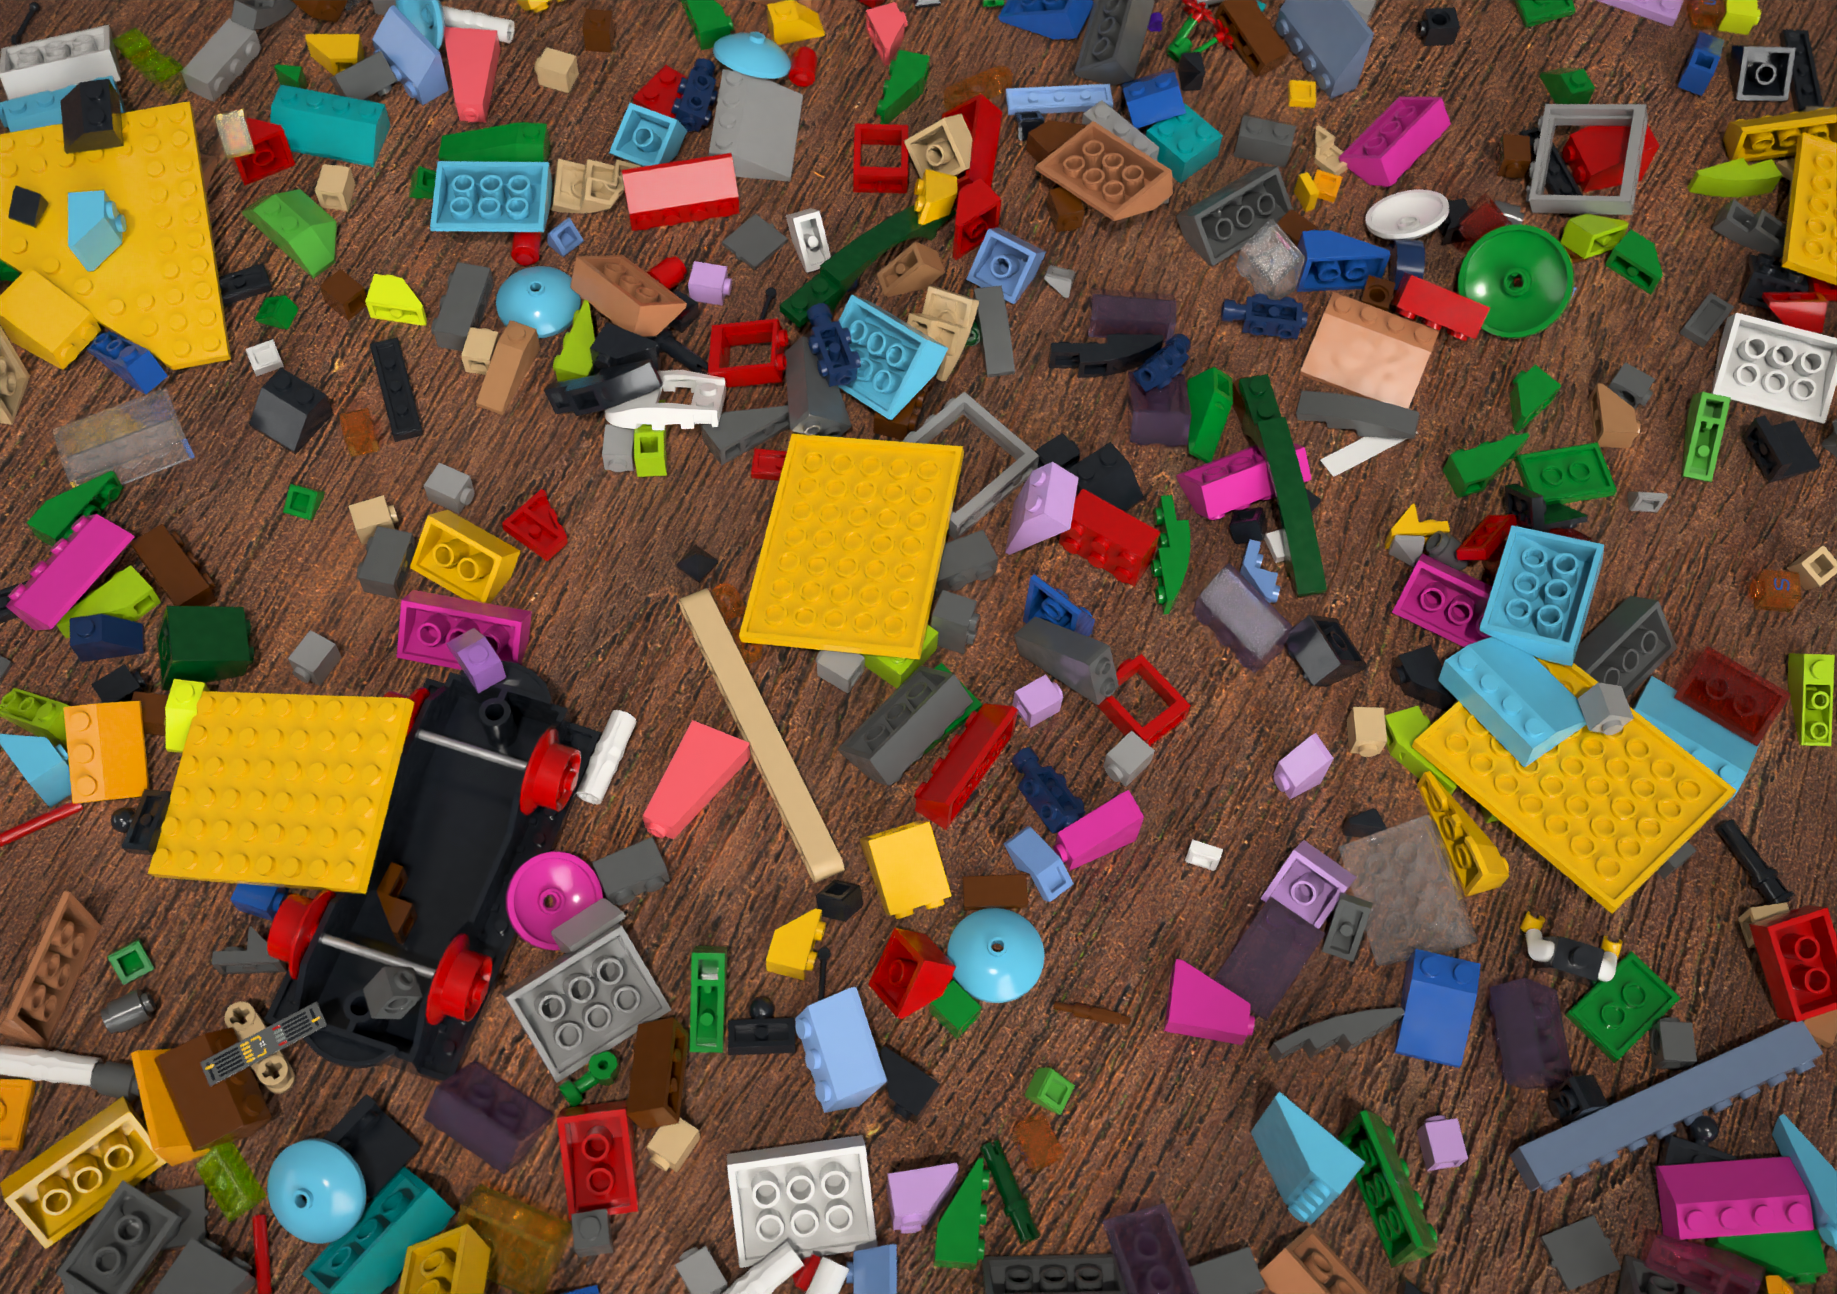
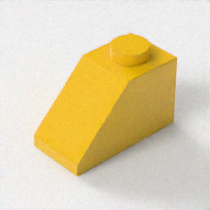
M794 0L767 4L768 29L772 40L777 45L825 36L817 12Z

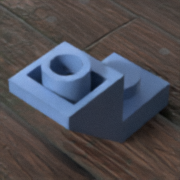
M1249 539L1238 579L1259 610L1267 612L1270 602L1276 603L1281 586L1275 585L1278 573L1260 569L1264 556L1259 554L1261 542Z
M1030 826L1025 827L1003 843L1016 869L1031 875L1043 900L1051 902L1073 885L1061 858Z

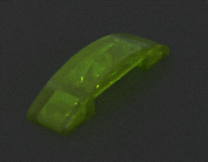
M136 27L112 40L132 66L154 84H160L183 71V67L170 55L165 57L151 46L147 36Z

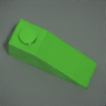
M1707 392L1692 395L1686 421L1682 477L1712 482L1731 397Z

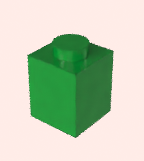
M953 980L947 985L943 996L930 1003L929 1013L958 1039L980 1017L982 1007Z

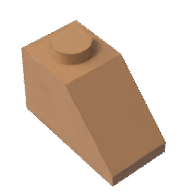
M915 241L880 270L877 276L884 296L891 297L926 289L942 276L945 271L938 252Z
M1597 383L1588 398L1594 443L1598 442L1600 447L1629 448L1635 437H1638L1640 433V421L1636 420L1635 409L1604 384Z

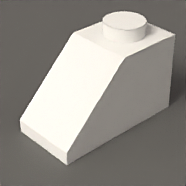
M810 208L786 215L792 242L805 272L808 273L820 269V265L831 257L820 211Z

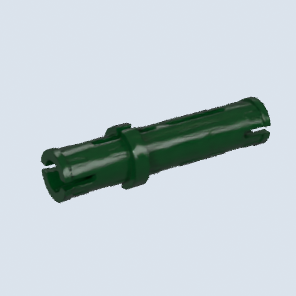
M994 1140V1145L989 1142L983 1145L980 1151L984 1156L1005 1205L1003 1209L1005 1217H1010L1020 1245H1025L1027 1240L1029 1243L1033 1242L1041 1235L1028 1209L1031 1206L1029 1200L1024 1199L1001 1147L1000 1140Z

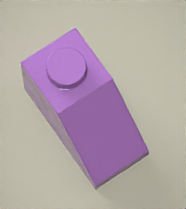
M475 628L446 643L478 693L506 678L500 658L486 637Z

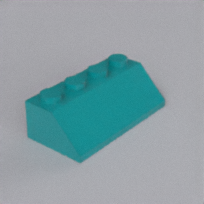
M280 84L271 105L270 123L282 126L291 152L359 165L375 166L391 127L385 104Z
M404 1167L365 1206L356 1226L340 1239L332 1241L302 1274L322 1294H381L386 1288L395 1283L399 1273L403 1270L407 1247L434 1237L436 1233L441 1232L448 1225L449 1219L456 1212L430 1186Z

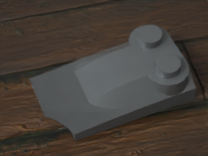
M122 1180L57 1271L56 1275L62 1280L65 1294H129L164 1244L172 1241L177 1236L180 1222L183 1218L148 1194Z

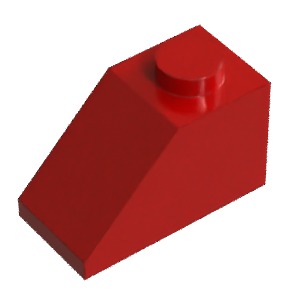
M1763 292L1762 299L1786 326L1814 333L1823 332L1828 301L1820 292Z

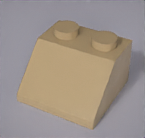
M962 114L943 118L904 141L921 179L925 169L956 176L970 168L973 138Z

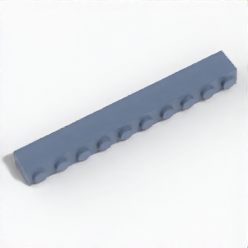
M1803 1021L1789 1023L1520 1146L1510 1154V1157L1530 1192L1539 1188L1544 1193L1562 1184L1560 1180L1562 1177L1570 1174L1572 1179H1576L1590 1172L1589 1165L1597 1161L1600 1162L1601 1166H1604L1618 1159L1620 1156L1617 1152L1628 1148L1629 1152L1632 1153L1648 1145L1646 1139L1653 1135H1656L1658 1140L1676 1132L1677 1130L1674 1126L1683 1121L1688 1127L1697 1117L1704 1116L1703 1112L1711 1108L1716 1114L1732 1106L1731 1099L1740 1096L1742 1101L1760 1093L1761 1091L1758 1087L1765 1083L1772 1088L1788 1080L1786 1074L1795 1070L1797 1075H1800L1814 1068L1813 1060L1821 1056L1823 1052Z

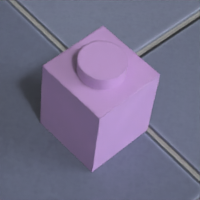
M694 261L688 282L689 297L697 302L723 306L725 295H730L732 289V279L728 278L727 266Z
M1045 674L1015 691L1013 706L1018 709L1021 718L1031 728L1060 711L1063 693L1058 684L1051 682Z
M1444 1115L1430 1117L1417 1130L1427 1171L1458 1167L1468 1159L1458 1118L1446 1120Z

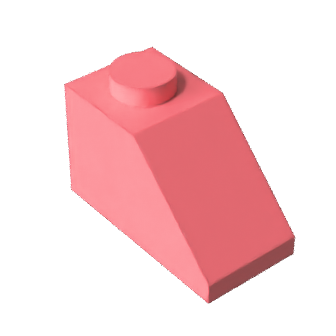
M895 2L866 10V30L884 66L890 65L891 60L904 40V28L907 27L905 13L903 11L900 12Z

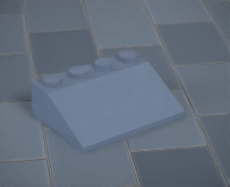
M1286 0L1280 8L1275 26L1276 30L1289 44L1291 51L1302 61L1305 69L1315 78L1320 89L1324 90L1330 99L1356 89L1374 35L1362 17L1348 0Z

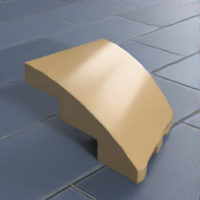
M558 159L555 170L551 211L593 213L610 209L624 192L621 170L641 166L621 160H616L615 165L587 159L586 164L583 165Z
M928 286L923 312L909 313L907 323L948 348L936 372L938 380L946 381L965 347L976 316L979 300L936 286Z

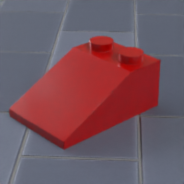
M626 1100L563 1108L557 1116L569 1221L572 1220L571 1214L607 1209L609 1215L639 1211L632 1119L626 1114Z

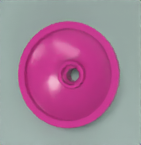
M556 851L542 853L524 862L512 876L506 893L507 915L516 933L530 945L544 950H560L551 935V931L598 900L603 899L602 888L593 869L579 857ZM547 895L553 900V904L549 908L544 904V899Z

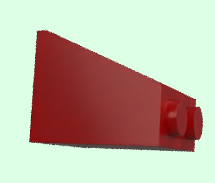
M1648 123L1638 181L1643 179L1659 148V144ZM1587 126L1570 134L1562 151L1563 158L1569 164L1574 180L1579 184L1583 193L1622 185L1631 126Z

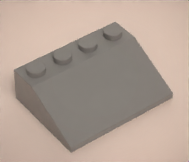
M723 69L709 156L731 153L735 177L791 182L803 95L765 78L753 77L735 70Z
M618 923L575 952L563 954L501 993L556 1083L588 1064L594 1054L597 1056L602 1052H607L635 1034L638 1024L655 1021L671 1011L670 1006L624 928Z

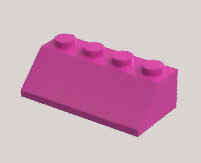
M1398 97L1339 156L1340 162L1347 163V168L1369 185L1389 187L1395 184L1397 179L1451 125L1442 97Z
M1293 443L1303 481L1312 480L1305 447ZM1257 445L1176 475L1178 483L1195 512L1209 520L1220 519L1225 516L1226 512L1234 509H1246L1251 506L1252 502L1257 500H1269L1276 497L1267 465Z
M98 514L87 517L81 516L71 526L74 532L67 539L61 538L51 548L52 556L46 562L41 560L32 568L29 573L32 576L25 585L20 583L8 595L11 600L6 607L33 630L52 629L131 542L134 536Z
M1422 553L1392 613L1460 646L1466 647L1469 644L1492 637L1480 631V625L1492 586Z
M413 590L401 600L396 658L463 670L446 643L475 628L486 637L501 661L522 665L529 642L532 611Z
M1788 1156L1655 1166L1664 1236L1684 1240L1814 1230L1810 1194L1791 1158Z

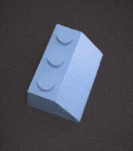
M857 987L846 989L807 1006L795 1018L796 1033L802 1040L806 1053V1065L812 1072L815 1082V1094L818 1101L822 1104L824 1113L858 1107L887 1082Z

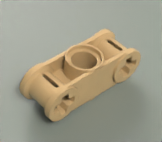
M236 1002L228 1007L225 1012V1023L228 1028L233 1027L239 1042L268 1027L261 1016L247 1002ZM246 1017L247 1022L242 1025L241 1019ZM283 1049L250 1066L265 1087L275 1094L287 1092L295 1082L294 1070L284 1056ZM279 1070L278 1073L280 1076L277 1079H274L273 1073Z

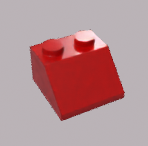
M242 117L218 127L231 162L244 186L296 165L281 125Z
M981 178L972 184H966L959 191L952 255L955 260L980 246L988 229L999 227L1002 199Z
M894 928L868 985L897 1018L904 1019L943 996L956 966L926 934Z

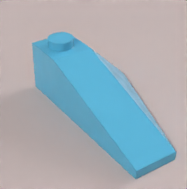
M1782 1114L1777 1119L1772 1136L1781 1155L1791 1158L1810 1194L1813 1223L1816 1229L1819 1231L1824 1242L1837 1251V1171L1787 1116Z

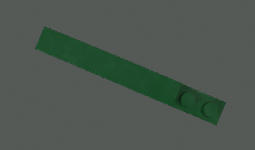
M915 204L887 218L854 239L820 265V273L780 304V312L799 328L807 322L810 323L807 311L816 304H827L831 314H833L851 285L878 257L895 245L911 238L923 237L931 241L937 236V229L956 214V210L952 208L949 215L924 225L918 224V212L914 211Z
M1268 374L1241 378L1238 385L1246 408L1241 429L1243 434L1250 436L1257 444L1273 483L1282 525L1287 577L1291 576L1297 597L1324 593L1327 591L1313 517L1286 417L1281 416Z

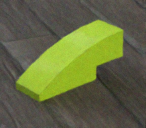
M1744 158L1697 170L1687 189L1692 193L1716 197L1757 196L1773 192L1782 177V173L1772 159L1748 165Z

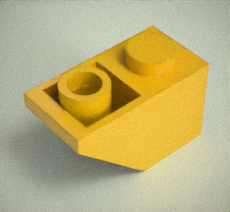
M360 34L305 35L311 57L333 76L364 59L365 52Z
M925 169L922 179H917L914 188V195H918L914 206V211L918 212V224L924 225L950 214L958 193L957 176Z
M815 908L775 930L766 958L767 971L803 981L805 980L807 970L813 972L818 954L813 951L816 940L822 941L826 928V922L822 921V910Z

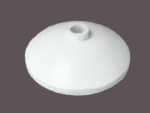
M1408 190L1395 193L1381 199L1368 210L1366 225L1372 234L1382 239L1393 241L1395 239H1417L1434 231L1447 218L1449 214L1448 200L1442 194L1431 190Z

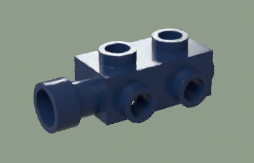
M699 58L695 61L694 67L691 69L687 79L682 77L677 89V93L682 94L681 98L676 97L671 109V113L676 114L674 119L678 120L687 129V132L694 130L699 132L702 125L707 126L712 111L708 110V106H713L718 92L713 90L716 79L713 78L715 65L712 61L705 58Z
M1259 293L1252 297L1247 296L1245 304L1236 303V300L1224 299L1221 321L1231 323L1233 320L1242 321L1243 333L1276 336L1283 339H1297L1301 328H1306L1308 312L1302 311L1303 303H1297L1294 298L1283 297L1280 300L1268 299L1265 294Z
M820 303L812 306L807 311V316L811 325L815 327H812L811 336L808 337V345L811 353H816L818 357L817 367L820 376L826 378L829 387L835 385L843 386L857 380V371L861 367V361L858 352H851L849 347L852 343L849 329L847 327L842 328L840 321L831 322L832 314L827 304Z
M1181 333L1174 334L1168 339L1165 347L1155 352L1150 358L1146 359L1144 364L1134 371L1135 380L1143 387L1145 392L1155 386L1158 390L1162 389L1172 381L1171 378L1184 370L1182 365L1190 358L1187 354L1191 348L1188 337Z
M1031 747L1024 748L1014 755L1011 761L1019 773L1025 775L1018 788L1051 833L1060 832L1083 817L1086 813L1083 801L1080 797L1073 796L1067 788L1066 779L1062 774L1056 773L1052 766L1042 767L1039 764V757Z

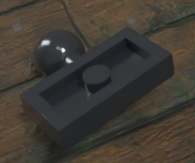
M144 789L136 812L127 807L119 808L113 812L110 819L113 829L120 833H127L121 847L123 850L133 854L154 855L172 792Z
M765 996L756 997L750 1002L748 1012L752 1019L728 1020V1055L795 1053V1018L771 1019L774 1015L775 1007L773 1002Z
M1699 1116L1692 1122L1690 1127L1691 1134L1695 1138L1694 1143L1667 1135L1659 1165L1735 1160L1736 1156L1708 1147L1709 1143L1717 1138L1719 1127L1713 1118Z

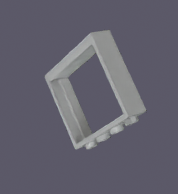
M1546 104L1544 116H1541L1538 120V131H1541L1540 138H1536L1534 142V155L1537 156L1536 161L1531 162L1530 178H1533L1532 184L1526 188V202H1530L1532 213L1633 215L1648 122L1646 104ZM1555 125L1631 126L1620 196L1543 195Z
M963 392L957 398H951L945 404L943 410L937 415L932 414L929 416L920 429L916 432H910L903 440V442L928 444L963 414L1017 460L956 513L951 512L947 533L954 540L962 536L1025 482L1031 472L1037 469L1039 455L966 392Z

